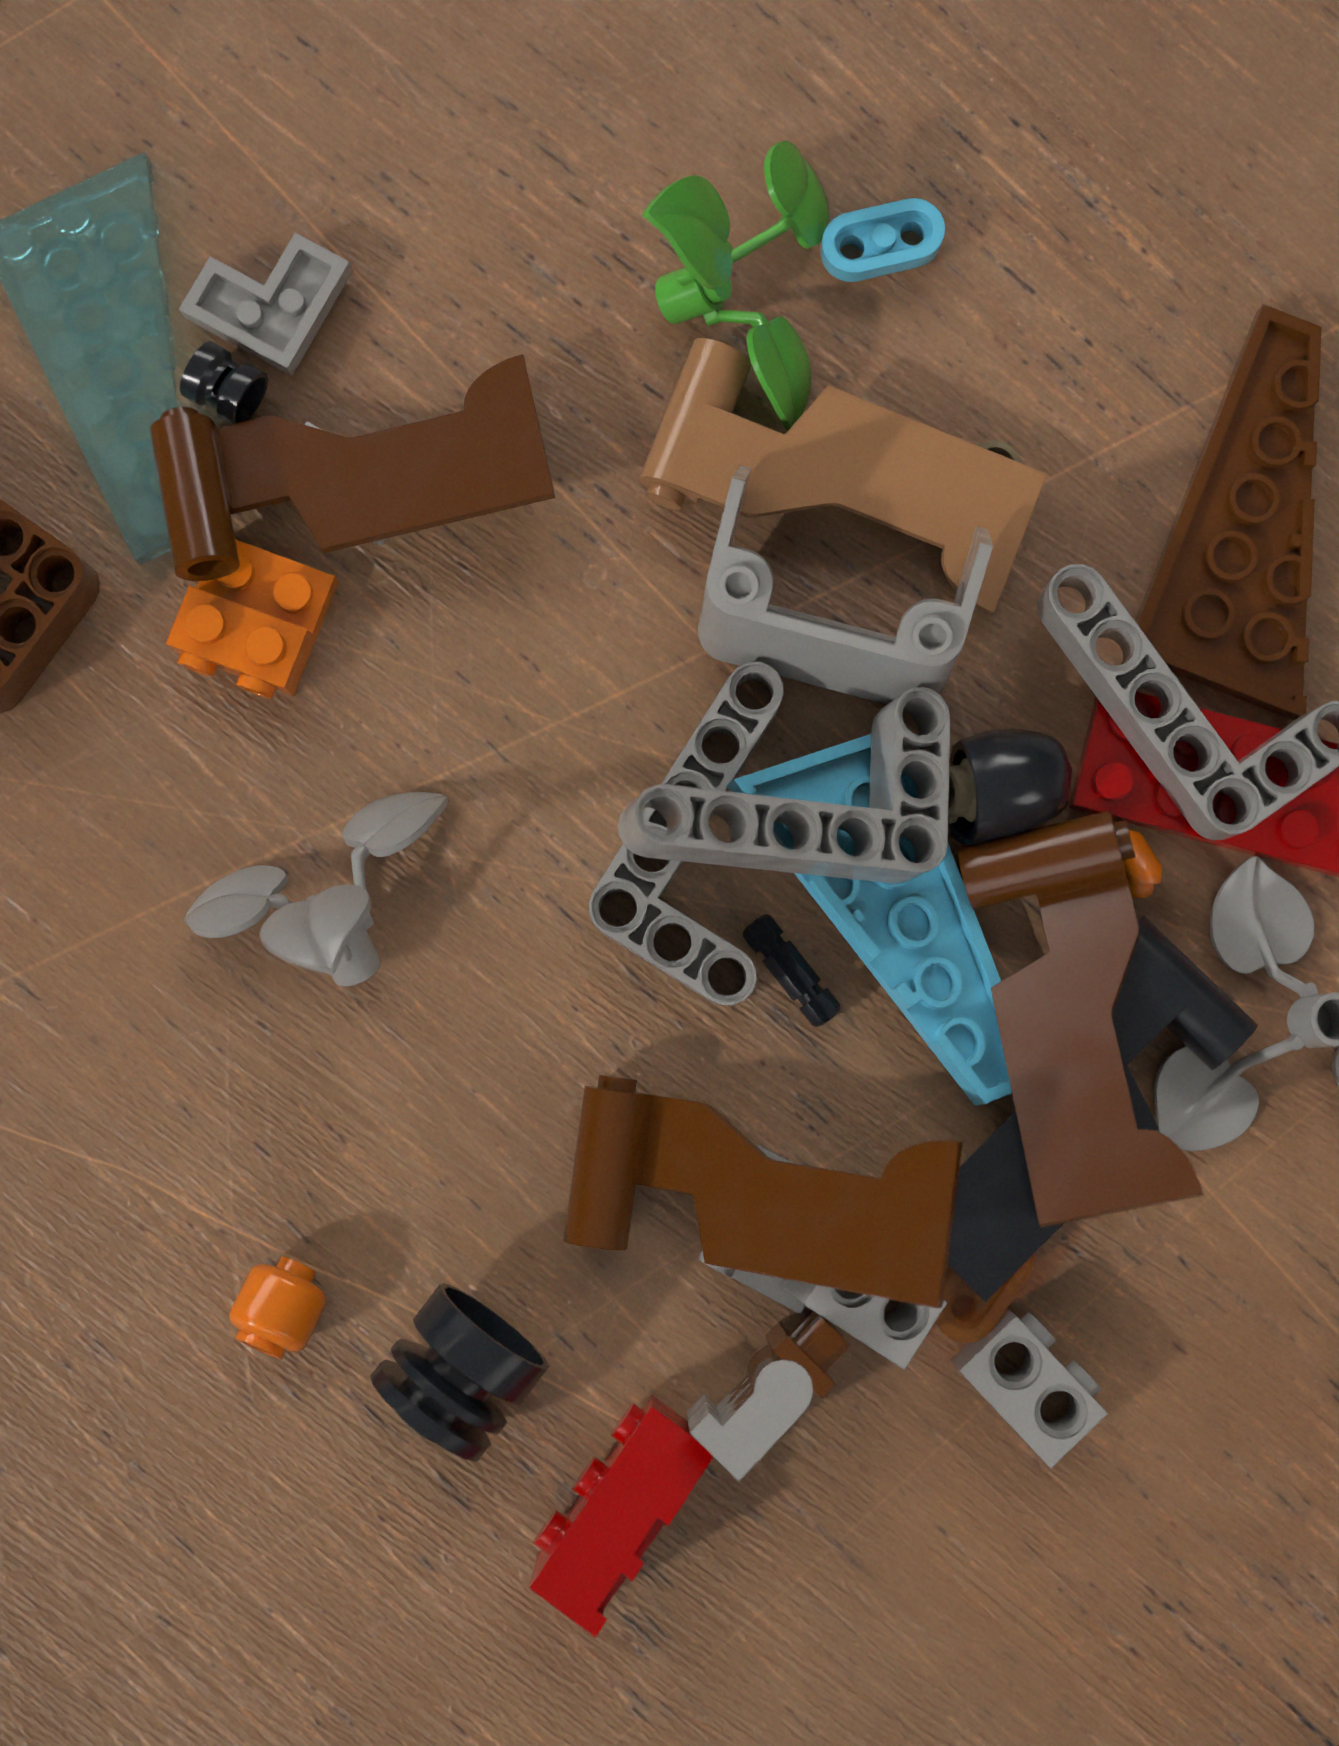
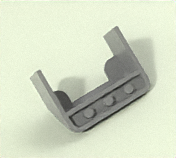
M739 465L731 479L706 580L698 624V637L704 650L713 658L739 666L747 662H762L770 665L781 677L883 704L890 703L913 687H926L941 695L964 645L993 548L988 529L975 527L953 603L933 598L921 600L913 604L904 613L896 637L769 604L773 589V574L769 564L757 552L732 545L752 469Z

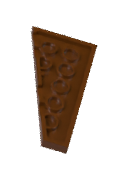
M1263 304L1254 316L1135 622L1173 673L1295 721L1300 716L1306 714L1307 696H1303L1304 664L1309 659V638H1306L1307 599L1311 597L1315 499H1311L1312 468L1316 466L1317 442H1313L1315 404L1319 401L1322 327Z

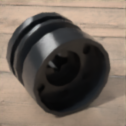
M442 1283L438 1285L413 1318L416 1329L429 1344V1348L401 1338L391 1348L396 1362L385 1359L379 1363L370 1377L374 1388L383 1400L418 1434L465 1460L477 1462L491 1445L487 1433L498 1435L507 1424L503 1412L490 1396L494 1395L507 1402L520 1405L547 1371L549 1365L536 1347L502 1317L462 1290Z

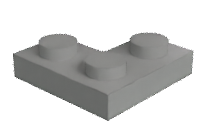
M294 233L265 285L210 256L181 304L179 311L185 319L292 376L353 270L349 261Z

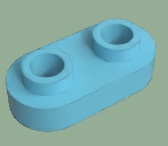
M919 198L904 199L841 214L835 217L824 231L820 250L822 263L832 276L846 282L866 280L924 266L932 261L940 250L945 234L944 219L940 211L933 204ZM906 231H913L920 236L922 242L917 245H908L903 242L900 235ZM846 245H854L861 250L862 255L857 259H848L842 255L840 249Z

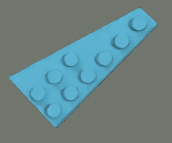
M871 734L733 779L726 786L731 792L869 808ZM901 773L900 779L903 789L908 795L916 798L917 790L913 780ZM775 821L773 825L775 839L784 848L792 850L793 836L789 828ZM837 829V843L841 850L847 855L854 856L855 847L851 836L844 830ZM900 836L899 848L901 853L907 860L914 862V847L909 840ZM948 841L945 857L939 866L904 883L894 884L794 873L974 1106L987 1104L1011 1094L1012 1090L991 993V987L1001 982L974 909H972Z

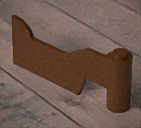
M523 354L497 363L483 372L472 383L466 393L464 411L356 437H344L276 416H264L218 428L210 417L199 414L196 409L190 407H177L165 411L160 416V419L155 421L149 429L175 574L177 577L188 581L214 580L235 572L240 566L231 514L290 500L293 502L322 551L328 553L556 498Z
M1109 810L1010 836L958 847L962 878L972 909L1036 895L1049 947L1048 954L991 987L1040 1227L1203 1196L1195 1170L1177 1144L1157 1131L1148 1129L1138 1130L1113 1022V1011L1140 937V928L1123 861L1136 858L1127 820L1114 823L1111 811Z
M599 1075L598 1087H584L563 1238L564 1242L596 1249L627 1250L636 1185H644L693 1194L705 1264L932 1308H943L963 1142L929 1141L910 1146L897 1153L888 1162L883 1171L882 1178L771 1159L711 1105L704 1102L636 1092L637 1080Z

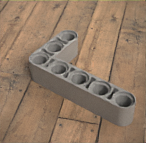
M1083 564L1066 566L1060 569L1041 591L1037 601V610L1042 623L1190 826L1200 836L1209 840H1224L1252 829L1339 766V744L1336 750L1328 748L1321 742L1318 736L1320 720L1332 723L1339 733V701H1330L1300 716L1237 761L1104 578L1094 568ZM1072 587L1077 589L1085 600V611L1082 613H1072L1064 609L1058 600V588ZM1109 638L1120 646L1123 652L1121 665L1112 666L1104 663L1099 658L1096 652L1097 639ZM1137 689L1151 691L1157 696L1161 708L1158 718H1148L1138 711L1134 698ZM1176 741L1190 743L1195 748L1199 761L1195 771L1184 770L1176 763L1173 755ZM1268 756L1276 757L1285 764L1288 770V779L1284 787L1274 785L1268 779L1265 773V763ZM1216 793L1228 795L1235 803L1237 815L1231 825L1221 822L1213 812L1212 801Z
M747 662L738 666L725 682L661 785L690 786L693 788L728 792L729 789L726 785L738 777L778 712L784 695L783 682L779 673L770 665L762 662ZM748 681L760 682L768 688L771 694V702L766 707L758 710L748 709L738 701L736 690L741 684ZM723 733L735 741L738 747V754L732 761L717 764L710 761L704 755L702 745L709 736ZM646 808L643 812V820L647 828L654 834L665 836L668 828L663 814L656 809ZM623 844L589 900V915L595 927L614 942L714 1004L733 1006L744 1001L752 993L756 983V969L752 960L737 947L660 900L684 861L670 860L664 869L657 872H648L642 870L636 864L634 853ZM614 892L629 894L637 904L635 917L629 924L624 926H611L601 917L600 907L603 900ZM678 926L688 933L691 939V948L684 958L678 961H668L662 959L656 953L654 939L656 934L664 927ZM721 959H730L737 962L744 972L745 981L743 987L734 995L724 996L716 993L708 981L710 967Z
M913 687L878 711L873 719L871 731L869 808L675 785H654L636 797L620 814L618 822L619 837L624 846L632 853L647 858L894 884L907 882L939 866L947 850L950 748L949 708L943 697L934 690L926 687ZM902 712L908 713L914 718L918 725V735L907 729L903 722ZM901 773L913 780L917 790L916 798L908 795L903 789L900 779ZM650 807L663 814L668 828L665 836L654 834L647 828L643 820L644 808ZM710 815L719 816L727 822L731 832L729 843L719 841L713 836L708 823ZM775 821L789 828L793 836L792 850L784 848L775 839L773 833ZM837 829L844 830L851 836L855 847L854 856L847 855L841 850L837 843ZM900 836L909 840L914 847V862L907 860L901 853L899 848Z

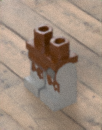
M810 1310L790 1332L778 1322L765 1335L770 1345L763 1346L754 1352L748 1362L747 1375L717 1406L703 1394L686 1411L690 1434L738 1481L749 1472L805 1412L812 1400L813 1391L823 1399L836 1385L827 1370L851 1345L824 1317L813 1310Z

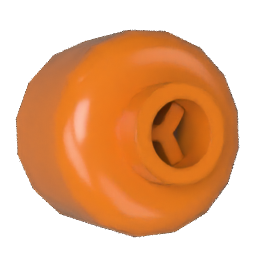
M281 1256L276 1267L268 1264H258L252 1267L229 1312L230 1322L239 1329L234 1339L280 1360L283 1359L286 1351L299 1352L303 1350L310 1340L327 1301L324 1292L312 1284L316 1271L284 1256Z

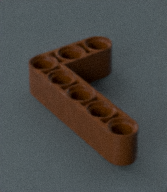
M0 499V570L13 578L0 596V714L12 710L21 702L92 607L99 594L100 581L97 572L89 563ZM23 531L21 547L15 553L3 556L2 548L5 539L12 533ZM73 567L74 579L71 585L63 591L53 592L52 581L55 574L63 568ZM34 617L36 629L33 636L23 643L16 644L15 630L17 625L23 619Z

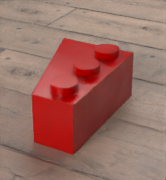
M653 1395L642 1409L635 1403L630 1405L611 1433V1436L618 1443L604 1462L595 1456L591 1459L572 1487V1490L579 1494L577 1500L565 1516L555 1510L533 1542L541 1550L537 1555L529 1589L594 1638L597 1637L608 1620L603 1616L604 1608L626 1578L629 1581L634 1580L644 1565L640 1558L663 1526L670 1525L714 1457L690 1434L688 1421Z

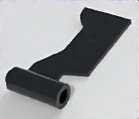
M1143 916L1138 920L1140 937L1113 1011V1022L1138 1130L1148 1129L1157 1131L1159 1127L1127 1065L1167 1027L1205 1065L1214 1070L1248 1040L1257 1029L1258 1024L1158 928ZM1016 1110L960 1165L948 1265L984 1302L1064 1224L1040 1227Z

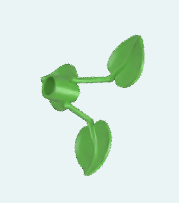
M785 140L775 143L770 147L764 162L767 190L773 204L782 216L775 225L733 250L732 245L727 240L730 233V219L726 206L714 186L701 176H687L666 186L651 201L642 216L666 237L685 266L662 275L657 279L655 294L663 316L675 325L703 315L708 326L720 322L746 323L753 326L748 331L746 338L750 361L761 386L787 433L802 416L811 388L810 361L803 342L792 325L781 316L773 318L768 322L765 315L761 312L722 310L724 301L731 296L730 276L734 262L784 234L790 227L803 248L814 247L822 242L824 231L829 224L828 202L817 174L806 159L803 158L798 147L792 142Z

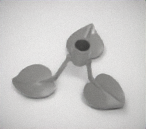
M408 792L378 799L358 811L348 821L342 832L346 845L356 847L351 853L354 885L333 886L317 895L308 896L305 901L292 903L286 896L278 894L288 883V877L284 870L269 865L251 866L232 872L207 888L191 906L183 921L198 936L223 938L236 935L250 928L266 915L270 907L277 908L278 910L265 921L260 930V938L264 946L271 953L292 964L329 974L339 986L359 984L373 976L381 965V959L367 932V929L374 924V921L369 913L372 901L366 889L365 860L370 854L376 857L390 856L412 844L434 823L447 807L450 800L447 795L443 796L438 793Z
M1258 856L1248 858L1242 862L1222 884L1210 915V936L1218 957L1231 971L1246 974L1264 966L1267 975L1271 979L1299 994L1300 999L1294 1002L1287 1016V1025L1291 1035L1281 1042L1237 1060L1231 1066L1227 1059L1214 1070L1205 1065L1186 1045L1176 1049L1167 1056L1157 1072L1154 1085L1156 1123L1159 1127L1157 1132L1170 1138L1181 1150L1202 1151L1216 1148L1235 1140L1249 1128L1259 1107V1095L1251 1083L1239 1076L1246 1069L1289 1051L1300 1050L1303 1046L1308 1048L1339 1046V993L1318 994L1314 983H1304L1283 972L1277 965L1294 963L1308 951L1314 937V920L1310 907L1303 895L1291 883L1272 871ZM1339 1048L1332 1060V1071L1338 1086Z

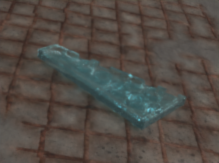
M145 152L0 220V281L134 560L140 565L171 551L149 429L155 421L160 419L162 413L172 408L181 407L176 392L174 376L176 364L165 276L161 268L158 238H160L158 215L154 210L151 186V183H153L152 166Z

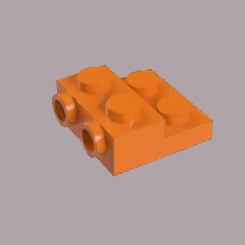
M235 539L240 561L239 568L232 574L219 579L198 581L197 587L188 586L166 645L180 654L177 664L189 670L213 677L218 668L239 676L236 686L258 696L272 699L275 690L294 697L339 581L334 575Z

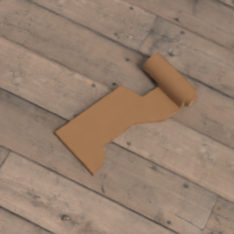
M708 338L694 340L639 477L640 483L648 488L646 497L649 500L672 510H681L683 503L696 504L699 498L724 508L731 479L738 466L750 467L752 469L740 515L760 517L825 506L840 507L943 549L941 554L942 569L947 581L956 592L975 527L988 529L993 548L975 607L989 615L995 612L1047 473L829 385L784 435L732 414L752 365L750 359L741 351L723 342Z

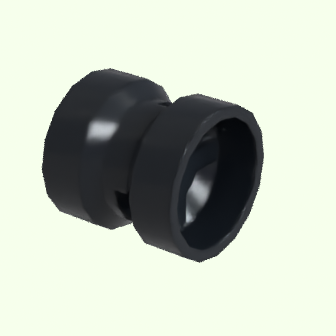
M208 341L199 347L189 360L183 372L179 390L183 397L199 406L209 404L214 407L218 418L231 425L248 421L252 418L264 398L268 386V376L251 364H237L232 361L231 353L215 342Z

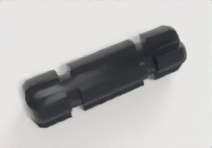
M768 914L761 915L744 929V939L756 954L761 951L766 958L762 962L793 1001L796 999L800 1001L803 1005L800 1010L811 1025L815 1027L823 1026L841 1010L840 1003L828 988L823 990L819 986L818 982L821 979L790 940L787 942L783 940L780 936L783 930L772 916Z

